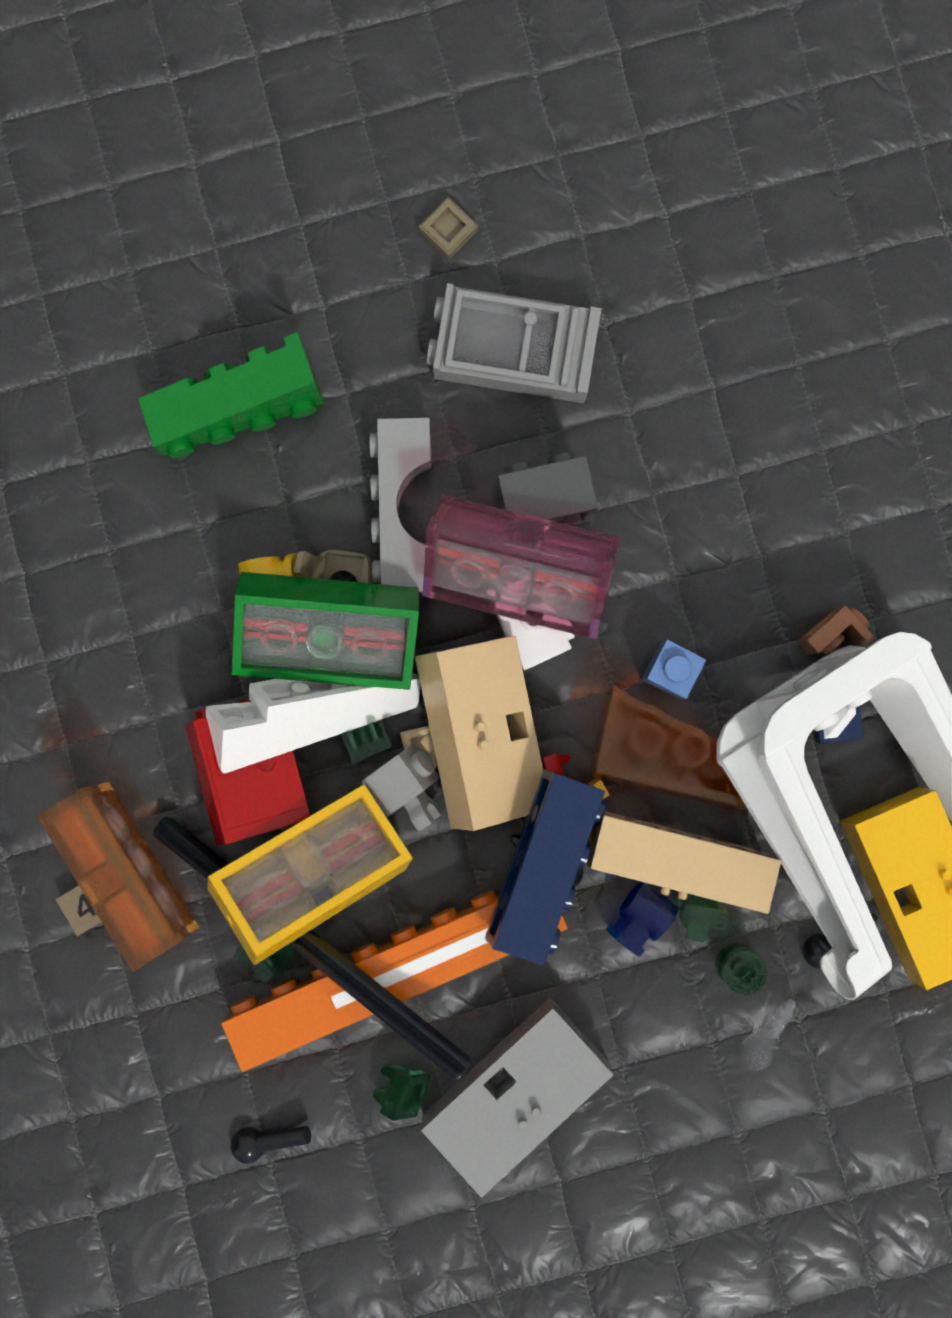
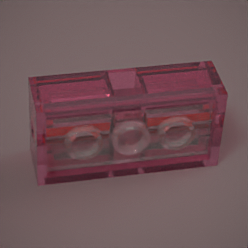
M442 495L427 527L422 596L596 640L609 598L621 537Z

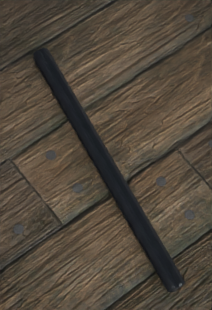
M164 817L153 830L155 838L207 880L208 876L229 864L173 818ZM313 930L308 931L288 944L453 1079H459L471 1063L470 1056Z

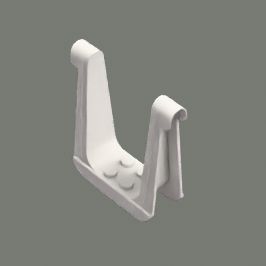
M897 632L879 639L867 648L849 645L831 651L734 714L722 727L717 740V763L723 767L777 858L782 860L781 865L830 943L832 949L821 957L820 967L836 992L848 1000H855L888 974L892 969V961L808 773L804 760V747L813 729L820 731L840 720V716L837 713L845 706L848 709H852L870 700L929 789L936 790L943 808L952 822V694L930 650L932 648L930 642L913 633Z

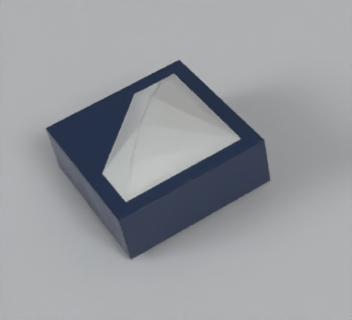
M845 706L837 712L840 716L838 722L823 730L815 731L816 741L820 744L864 739L860 706L848 709Z

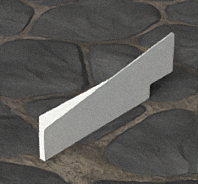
M412 674L410 690L285 679L250 683L249 700L251 702L206 706V718L219 769L222 773H229L414 709L419 702L421 688L419 675Z

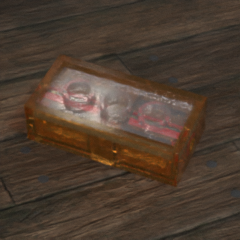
M109 782L82 787L37 816L132 972L171 949L199 928Z

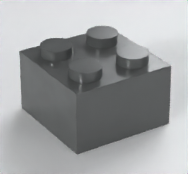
M567 452L549 457V464L531 468L530 462H522L504 468L505 474L498 475L496 491L508 540L591 521L598 509L586 456L575 458L573 452Z

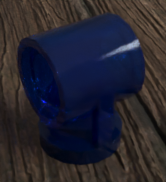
M640 881L629 892L619 907L618 915L621 916L616 924L610 922L606 931L632 953L641 957L645 952L642 946L648 939L655 941L664 934L677 916L679 906L661 894L651 884Z

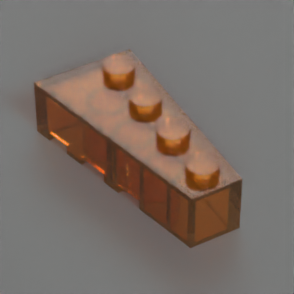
M613 686L607 694L590 777L750 813L723 767L716 761L717 739L705 734L703 730L691 724L687 725L665 714L663 710L649 703L645 704L629 696L627 692Z

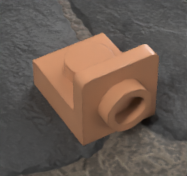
M844 605L831 610L796 643L807 655L818 654L821 651L827 655L844 641L845 637L841 634L842 632L855 645L868 644L874 639V636L868 630L870 623L866 617L853 607L849 609Z

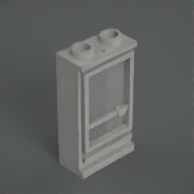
M447 283L445 298L437 297L434 323H439L440 329L438 339L430 338L427 364L433 365L434 379L584 403L589 389L602 308H584L455 287L454 284Z

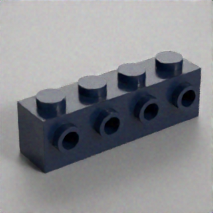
M544 769L484 938L492 949L543 966L548 954L555 952L560 939V929L557 928L563 911H568L574 900L575 886L572 885L578 868L585 866L590 854L591 845L588 839L592 827L600 823L605 811L604 790Z

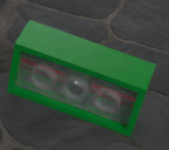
M241 572L235 592L232 675L410 690L419 617V588Z

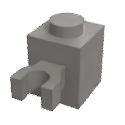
M416 743L406 748L361 781L362 785L365 784L386 818L404 806L418 832L432 824L436 818L443 814L438 804L425 793V790L440 777L435 771V765L430 756L420 750Z

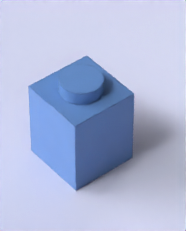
M667 639L659 642L640 680L676 699H687L706 659Z

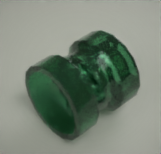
M739 943L729 944L721 949L716 957L715 967L717 974L730 990L745 996L755 994L766 983L768 972L765 962L746 945Z

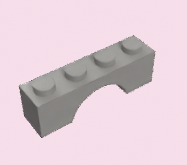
M430 418L377 419V432H370L371 458H378V475H371L370 479L371 500L379 501V517L372 518L371 520L372 543H380V560H373L372 563L373 584L419 588V596L435 595L433 548L412 538L403 528L399 517L400 500L408 484L420 474L432 469Z

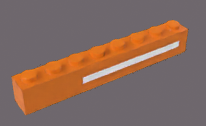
M494 890L487 891L471 899L472 906L458 913L452 907L435 914L430 918L433 924L416 930L415 925H410L390 935L392 942L378 948L374 942L359 947L350 953L352 957L350 961L401 1002L509 955L492 949L484 939L499 895H496ZM561 916L557 927L560 929V932L568 929L563 916ZM315 967L310 970L312 977L296 983L295 978L292 977L270 988L272 994L256 1001L255 996L250 995L230 1005L232 1012L225 1017L221 1024L241 1072H244L374 1014Z

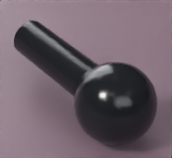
M307 1125L261 1133L254 1127H244L234 1134L231 1140V1152L237 1161L250 1164L257 1161L265 1151L309 1144L311 1142V1131Z

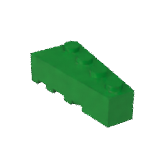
M298 331L283 337L286 346L280 349L268 351L265 346L248 352L249 358L244 364L237 366L223 362L209 368L204 374L205 380L197 383L195 378H185L138 398L153 447L163 456L169 455L170 458H179L195 451L194 446L209 441L212 445L223 444L233 440L237 432L249 428L254 432L262 431L276 425L275 420L289 415H292L293 418H302L317 411L316 406L325 404L309 354Z

